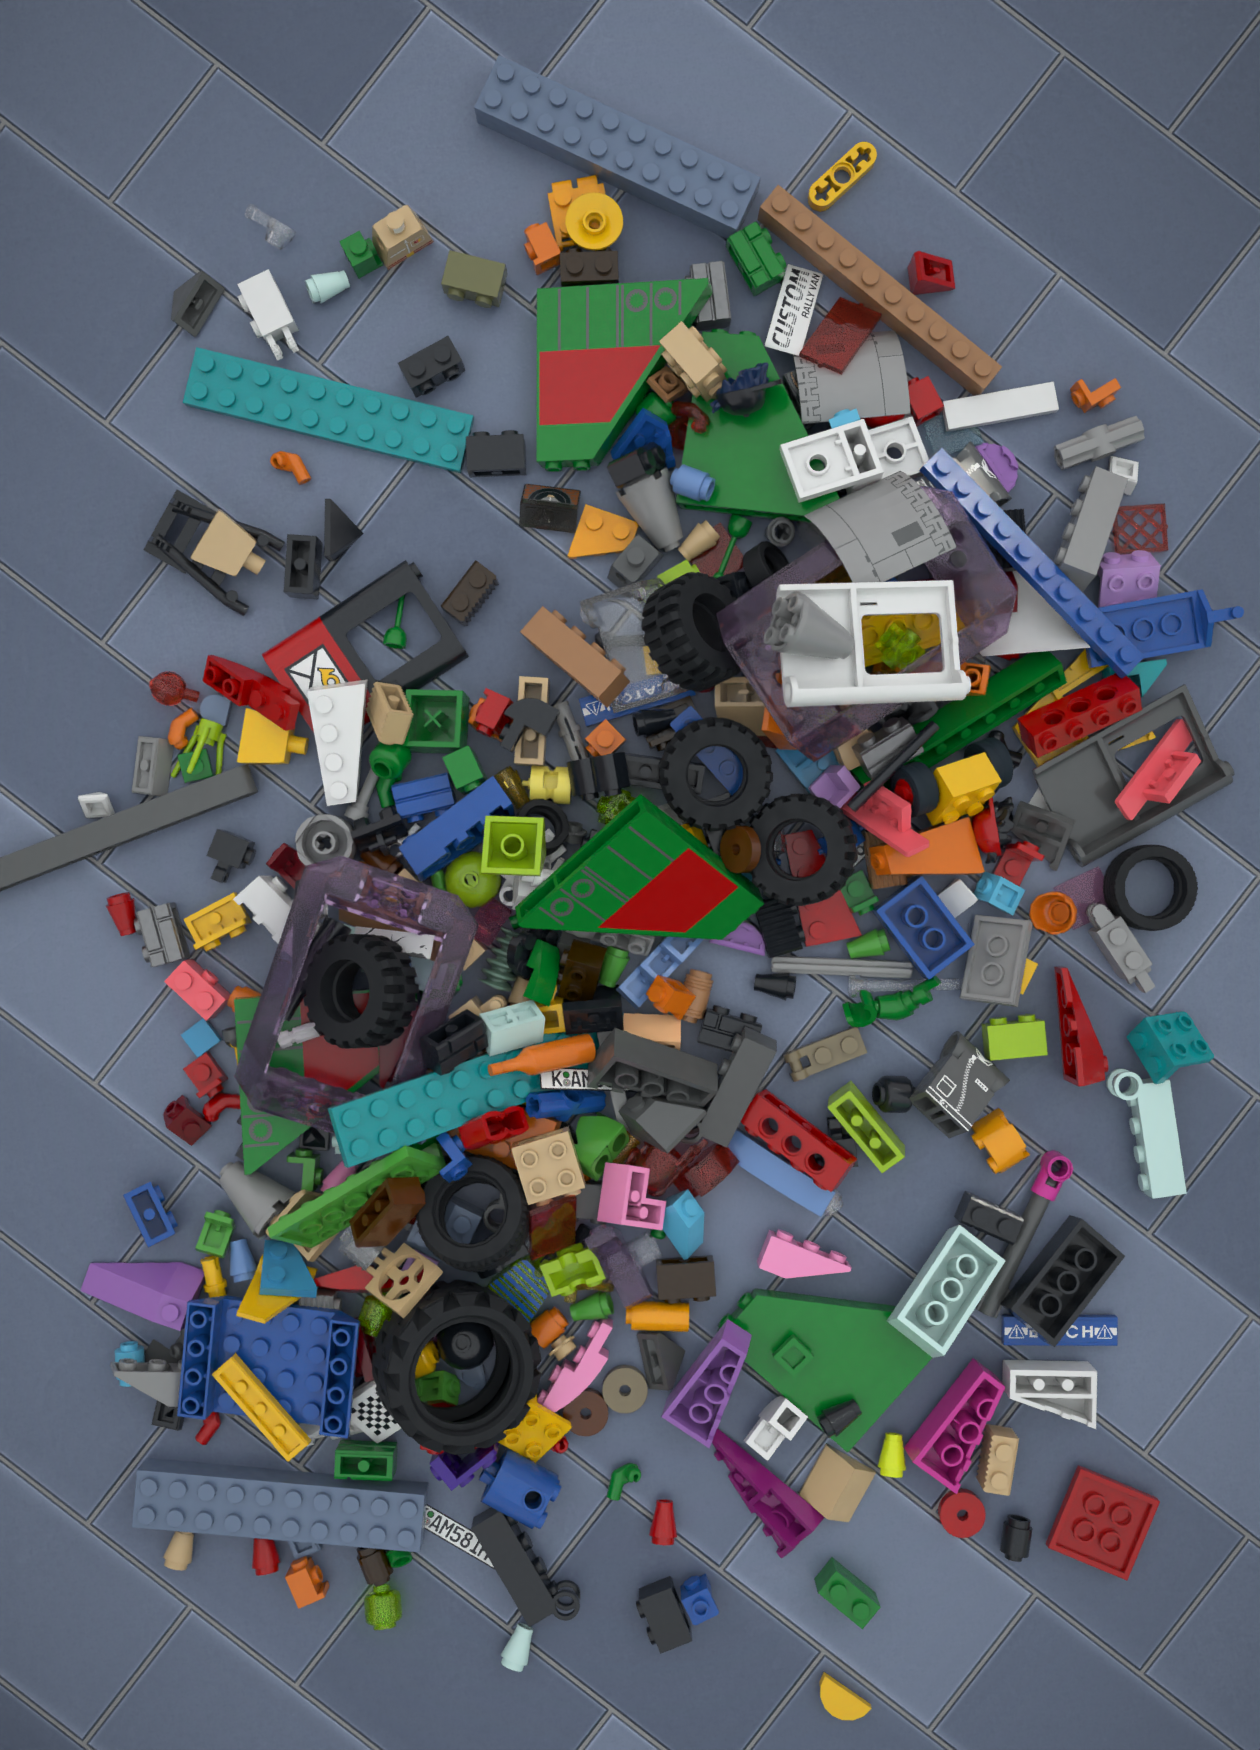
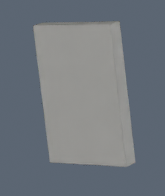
M975 915L971 940L975 945L968 950L960 994L961 999L1018 1007L1033 925L1030 920Z

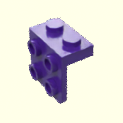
M497 1442L488 1448H477L474 1453H469L463 1459L458 1454L453 1455L445 1451L438 1455L432 1454L430 1470L438 1481L443 1480L451 1491L458 1485L462 1488L474 1478V1472L481 1467L483 1469L488 1468L497 1459L496 1454L499 1449V1443Z

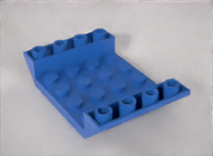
M219 1296L189 1300L187 1302L177 1416L206 1420L212 1412L247 1416L212 1376L215 1370L236 1353L296 1423L319 1425V1435L340 1438L349 1437L360 1321L339 1309L306 1307L292 1304L264 1324L236 1316L243 1297Z

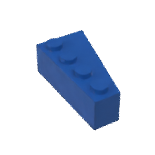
M494 776L490 777L450 809L430 822L417 834H412L405 838L402 845L398 847L420 883L449 865L460 855L469 852L483 843L485 816L515 817L512 802Z

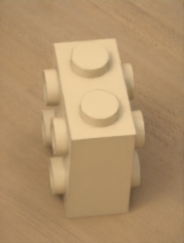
M681 321L659 341L665 350L661 355L676 376H680L685 382V386L693 396L697 398L701 395L708 402L711 398L715 399L717 390L722 387V381L724 379L727 380L724 375L727 369L722 364V359L712 347H707L703 337L696 328L692 326L688 329Z
M569 1126L512 1143V1154L528 1205L535 1203L537 1207L544 1206L553 1202L552 1198L563 1194L564 1198L573 1197L580 1194L581 1189L585 1188V1179Z

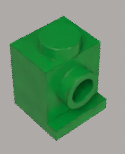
M360 230L339 241L358 279L383 266L371 239H364Z

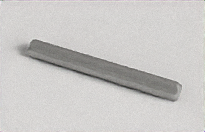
M776 956L771 959V970L778 973L911 978L913 973V965L910 961Z

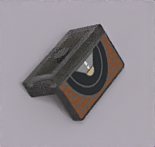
M525 484L520 501L519 526L576 533L581 491Z

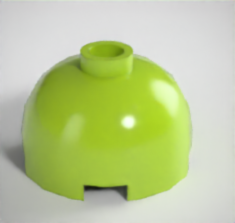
M471 851L464 853L447 866L444 877L446 890L451 899L461 906L469 908L484 906L493 901L500 891L501 875L481 874L482 853Z

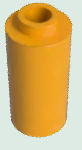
M632 1301V1306H626V1324H631V1330L688 1332L689 1303L669 1304L658 1301Z

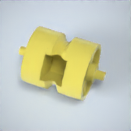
M531 766L530 778H528V781H522V786H528V789H530V801L535 799H552L555 804L571 803L572 791L568 767L556 766L554 770H550L548 766Z

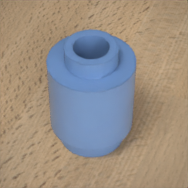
M683 464L679 469H674L670 485L673 486L674 493L699 502L701 500L708 501L714 491L715 479L710 477L709 473Z

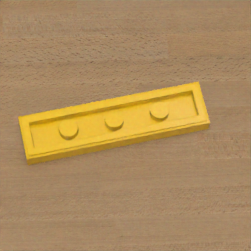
M236 1353L212 1373L217 1382L287 1462L309 1445L311 1439Z

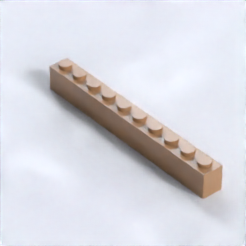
M780 185L776 186L760 206L757 220L973 396L981 395L1001 370L1002 366Z

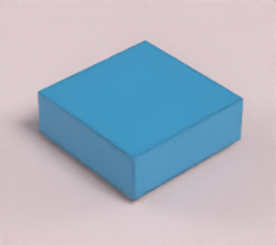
M204 1018L181 1034V1037L197 1058L223 1040L210 1022Z

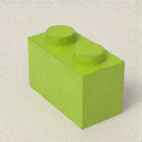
M1035 1014L1018 1015V1020L1007 1021V1017L989 1018L990 1023L981 1024L984 1057L990 1061L1048 1055L1045 1021L1035 1018Z

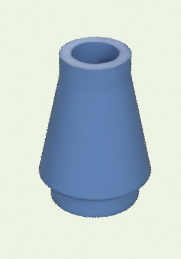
M247 1238L229 1242L230 1276H233L234 1283L253 1279L257 1265L248 1246Z

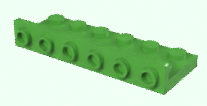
M433 1143L423 1150L405 1145L393 1151L387 1157L372 1162L368 1168L360 1173L348 1176L346 1181L340 1185L325 1190L323 1195L303 1203L301 1208L293 1213L281 1216L278 1222L267 1227L270 1238L308 1248L315 1247L349 1227L351 1218L386 1178L419 1177L420 1184L438 1175L439 1171L446 1166L440 1144Z

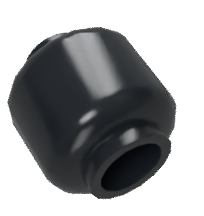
M882 1076L873 1086L872 1099L874 1104L884 1113H906L912 1107V1102L909 1098L913 1094L915 1087L905 1076Z

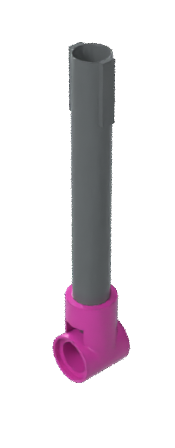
M1048 1151L1041 1157V1168L1031 1187L1033 1194L1022 1214L1024 1223L1014 1245H1007L1002 1256L1005 1263L976 1306L977 1310L987 1316L997 1318L1002 1308L1000 1303L1010 1291L1011 1281L1050 1201H1055L1063 1182L1072 1175L1073 1165L1071 1161L1058 1151ZM1062 1160L1061 1168L1056 1172H1052L1051 1166L1053 1162Z

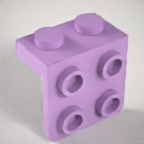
M1136 550L1132 554L1120 555L1119 553L1108 552L1103 555L1097 572L1100 577L1098 608L1157 597L1161 565L1150 552Z

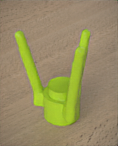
M201 718L199 726L196 725L194 734L183 753L192 751L198 741L187 768L188 774L193 772L204 744L214 747L215 742H217L216 775L222 772L223 747L227 736L221 733L223 725ZM179 760L171 773L172 778H175L181 769Z

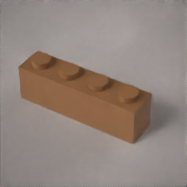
M542 606L520 633L536 649L608 708L630 683L624 675L626 668L614 658L611 661L604 657L606 652L595 642L589 645L585 641L586 635L576 626H573L571 629L566 626L567 620L558 611L554 610L551 613Z

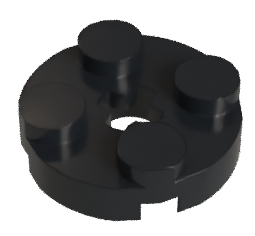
M519 928L523 931L519 933L518 937H512L507 949V964L509 968L514 970V975L524 980H530L534 970L526 966L530 957V951L533 950L537 939L557 947L558 935L553 930Z

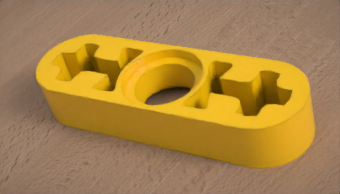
M859 142L812 184L808 193L809 206L819 212L829 209L873 168L877 157L875 147L868 142ZM867 153L869 155L867 162L862 160L855 169L853 164L856 163L859 154L864 155ZM839 170L846 171L850 176V180L844 184L838 183L834 178L835 172ZM829 184L831 189L827 192L825 200L822 198L816 200L817 192L823 193Z

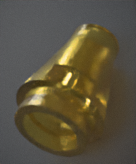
M511 765L494 775V778L516 809L521 808L530 801L524 786H522L517 769L513 770Z

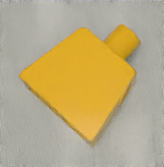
M246 708L237 762L247 765L289 764L291 753L307 754L309 739L294 736L295 728L294 730L285 731L259 712Z

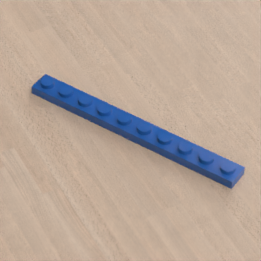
M943 448L921 467L919 471L1121 679L1127 676L1145 657Z

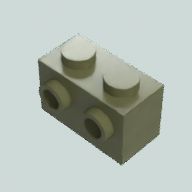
M449 250L441 282L444 294H447V297L456 301H463L464 299L475 301V304L484 308L500 307L508 275L506 264Z

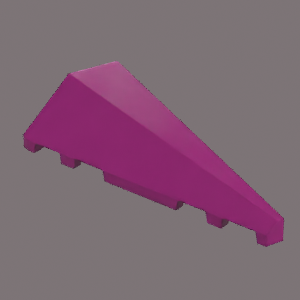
M717 1428L712 1441L716 1449L714 1456L718 1461L723 1460L730 1470L728 1475L730 1481L750 1512L756 1513L765 1525L762 1529L766 1537H773L779 1547L776 1552L782 1559L794 1550L800 1541L811 1534L825 1517Z

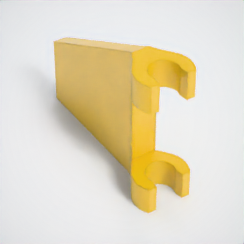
M262 1254L255 1275L237 1310L236 1316L265 1324L301 1297L259 1295L263 1263ZM307 1266L312 1278L315 1279L318 1269Z

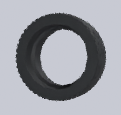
M1140 845L1129 848L1114 858L1106 870L1102 888L1105 903L1113 916H1121L1126 925L1134 929L1159 931L1175 926L1186 918L1193 909L1192 907L1197 899L1198 882L1193 867L1179 852L1162 845ZM1143 860L1161 862L1169 870L1174 881V894L1170 904L1161 913L1154 916H1144L1137 913L1129 905L1125 895V881L1129 871L1136 863Z

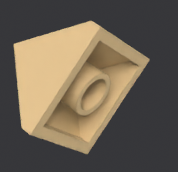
M825 1444L801 1487L799 1495L827 1520L849 1522L873 1480L876 1471L832 1446Z

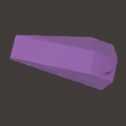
M184 1262L90 1263L80 1291L152 1322L181 1331L185 1328L187 1302L199 1298L205 1277L202 1268Z

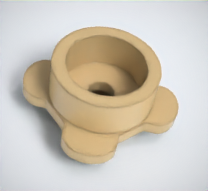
M565 1335L561 1336L551 1345L554 1350L549 1353V1356L554 1355L558 1361H561L577 1348L572 1341L575 1337L570 1336L566 1338Z

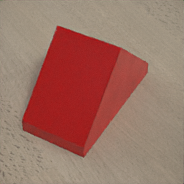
M921 251L913 254L907 267L911 293L919 295L955 289L952 260Z

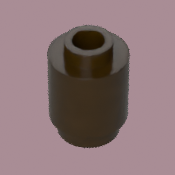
M358 1547L357 1560L367 1584H374L375 1587L387 1583L394 1570L390 1566L386 1550Z

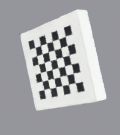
M373 1380L353 1393L351 1421L378 1444L400 1430L401 1427L383 1406L375 1389L376 1383Z

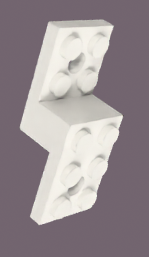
M913 416L868 430L865 420L861 419L781 444L779 448L799 503L844 488L847 495L898 471L906 473L911 478L923 475L919 470L929 460ZM891 447L898 448L902 453V457L898 459L889 457L887 449ZM813 459L822 460L825 464V469L815 471L810 467L809 462Z

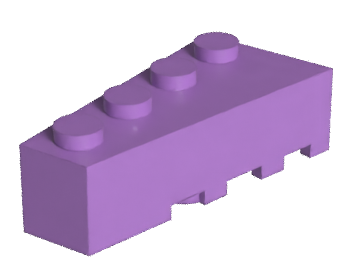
M727 1319L668 1395L661 1417L710 1449L713 1437L746 1358L752 1335Z

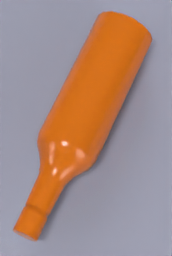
M581 1034L523 1048L520 1054L513 1059L489 1064L488 1073L490 1076L521 1071L527 1075H538L593 1062L596 1056L595 1044L589 1034Z

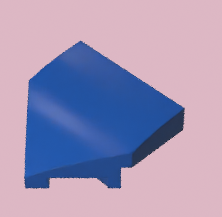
M642 408L610 451L612 458L617 459L650 442H655L664 450L666 455L665 466H667V469L676 467L671 442L672 438L667 422Z

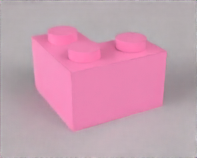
M605 1162L597 1221L663 1230L666 1201L646 1198L650 1169Z

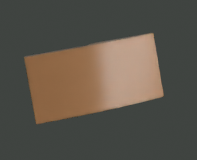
M667 366L649 377L646 381L665 403L674 401L689 392L681 377H677L671 368Z

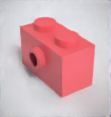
M193 959L184 960L164 981L206 1021L215 1018L224 1009L231 995L218 983L219 979L211 971L204 970Z

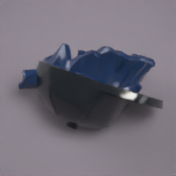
M767 362L758 363L754 368L741 370L738 372L736 380L729 377L728 381L726 379L722 381V387L717 390L715 400L710 403L711 411L715 413L722 408L731 415L749 417L751 413L763 407L766 398V388L782 384L783 381L782 379L769 381L767 377L769 364Z

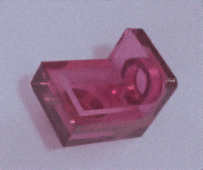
M491 898L478 909L467 926L466 931L477 941L490 946L512 911L495 898Z

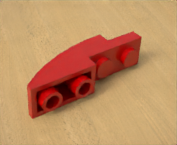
M208 655L203 676L204 683L236 705L250 706L283 730H294L300 703L289 696L290 689L251 668L218 656Z

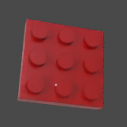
M1078 1465L1045 1544L1049 1549L1128 1580L1160 1501L1157 1497Z

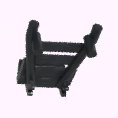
M176 490L143 550L185 574L188 573L224 606L244 616L249 606L237 600L238 594L236 591L230 590L226 592L220 587L227 573L215 569L210 578L202 571L204 564L194 560L191 562L183 555L200 522L210 524L217 512L183 492ZM177 513L189 517L175 544L169 543L164 537ZM234 520L256 539V544L259 547L269 545L280 552L285 541L263 529Z

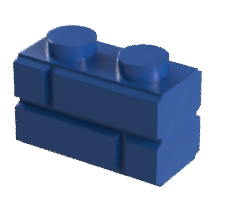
M448 772L391 785L397 813L400 814L402 820L407 819L408 824L423 821V815L433 812L435 817H439L457 803L451 776Z

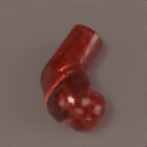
M675 401L672 404L671 410L673 415L689 417L693 420L691 424L692 430L700 434L706 432L707 426L710 425L709 416L695 403Z

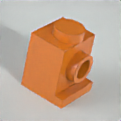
M547 222L541 225L535 223L528 226L524 230L527 238V243L524 244L529 259L533 260L536 275L560 265L561 251Z
M660 975L656 976L646 992L649 1000L654 1002L653 1006L657 1010L665 1014L671 1012L679 1020L683 1018L696 997L680 981Z
M305 1556L294 1560L290 1564L285 1576L298 1609L325 1598L330 1586L328 1580L323 1582L322 1571L319 1565L314 1564L312 1557L307 1558Z

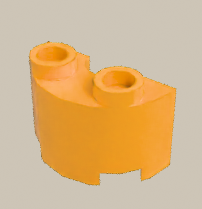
M1000 1108L995 1109L972 1125L971 1128L974 1134L971 1135V1138L979 1150L985 1148L990 1157L986 1159V1162L994 1174L998 1172L1001 1174L1030 1156L1019 1133L1013 1124H1009Z

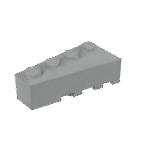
M1097 466L1090 476L1084 475L1079 485L1078 491L1081 492V495L1072 506L1070 511L1072 518L1063 532V541L1053 561L1082 592L1097 575L1128 482V478Z

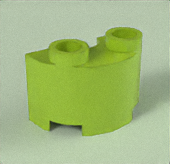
M582 1243L570 1245L556 1251L557 1258L549 1261L544 1259L540 1268L552 1297L559 1294L567 1296L577 1290L576 1286L579 1284H587L588 1287H594L606 1279L593 1244L588 1245V1248H583Z

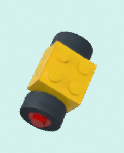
M986 738L967 746L962 760L938 767L933 773L922 762L903 765L890 778V791L911 804V818L926 814L932 826L943 822L947 825L959 819L960 816L966 814L974 816L984 809L983 805L995 795L994 791L1005 787L1011 782L1013 763L1008 749L1000 740Z

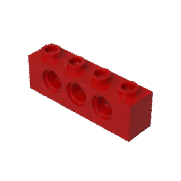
M1115 673L1017 718L1021 740L1037 758L1042 757L1142 711L1140 690L1128 676L1121 679Z
M767 1089L756 1094L741 1120L749 1134L762 1138L767 1142V1146L771 1151L784 1155L790 1160L793 1168L807 1173L813 1178V1182L823 1190H829L830 1192L835 1190L858 1160ZM770 1118L774 1119L777 1122L778 1131H775L770 1127ZM792 1136L800 1139L801 1148L793 1145ZM815 1154H820L824 1158V1166L816 1163Z

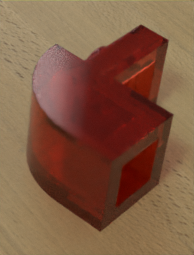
M715 1143L705 1149L692 1164L675 1173L670 1180L680 1192L688 1189L694 1198L698 1195L702 1197L721 1183L740 1161L728 1147Z

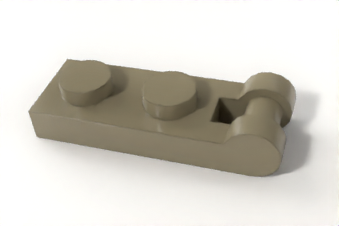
M850 1027L783 1054L785 1062L789 1063L792 1072L790 1075L793 1082H796L867 1053L858 1027ZM807 1055L810 1065L802 1067L800 1058Z

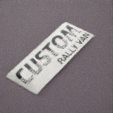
M788 264L765 347L801 356L823 274Z

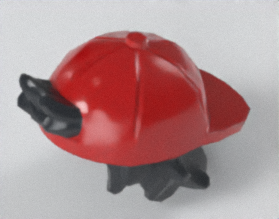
M993 797L988 799L989 807L984 808L972 818L971 825L977 846L983 853L987 854L986 864L990 862L995 863L997 857L1002 856L1006 851V848L1003 847L1012 842V837L1007 834L1014 828V823L1012 822V811L1014 809L1012 797H1007L999 803L997 801L993 803Z

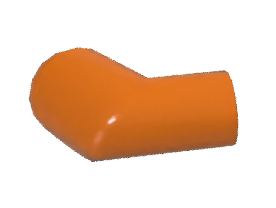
M279 451L271 456V465L275 469L293 472L299 485H303L312 479L299 455Z

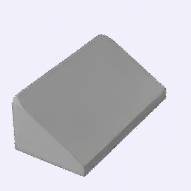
M138 737L132 793L155 796L168 794L174 745H170L167 739Z

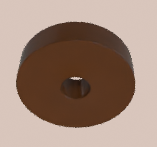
M736 826L734 829L725 831L720 844L721 858L725 867L733 873H747L757 866L761 855V844L754 829L749 826Z
M586 1388L578 1397L563 1408V1418L571 1422L572 1428L570 1431L579 1436L586 1437L599 1433L605 1427L608 1420V1405L605 1403L603 1395L592 1388ZM584 1408H588L591 1411V1414L588 1416H584L581 1414L580 1411Z

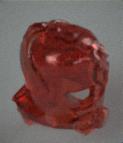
M703 1139L698 1145H691L681 1155L675 1148L667 1154L643 1141L645 1145L641 1150L635 1147L628 1155L629 1157L625 1165L649 1168L647 1192L651 1196L658 1197L666 1193V1189L673 1184V1181L680 1176L682 1171L684 1172L687 1165L694 1160L696 1155H699L702 1148L706 1147L708 1142Z

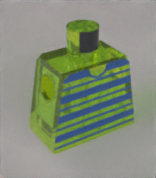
M547 1250L536 1261L529 1254H526L512 1262L493 1276L488 1284V1287L520 1311L528 1323L550 1293L540 1268V1264L544 1259L548 1261L555 1259Z

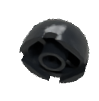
M476 1322L457 1323L444 1328L437 1334V1349L441 1358L449 1366L459 1370H471L480 1366L490 1356L494 1346V1338L490 1328Z

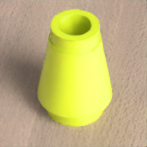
M885 1433L878 1462L880 1475L893 1478L903 1477L906 1464L902 1434Z

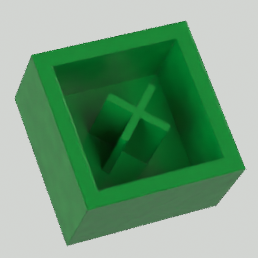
M406 689V698L414 715L403 747L409 748L411 753L450 754L467 746L470 698L464 691Z

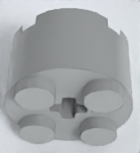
M320 814L308 818L300 825L295 836L299 859L304 865L315 871L334 872L341 869L348 860H353L357 853L358 847L350 833L354 831L353 826L347 820L330 814ZM331 837L330 843L332 847L323 849L325 844L322 842V839Z

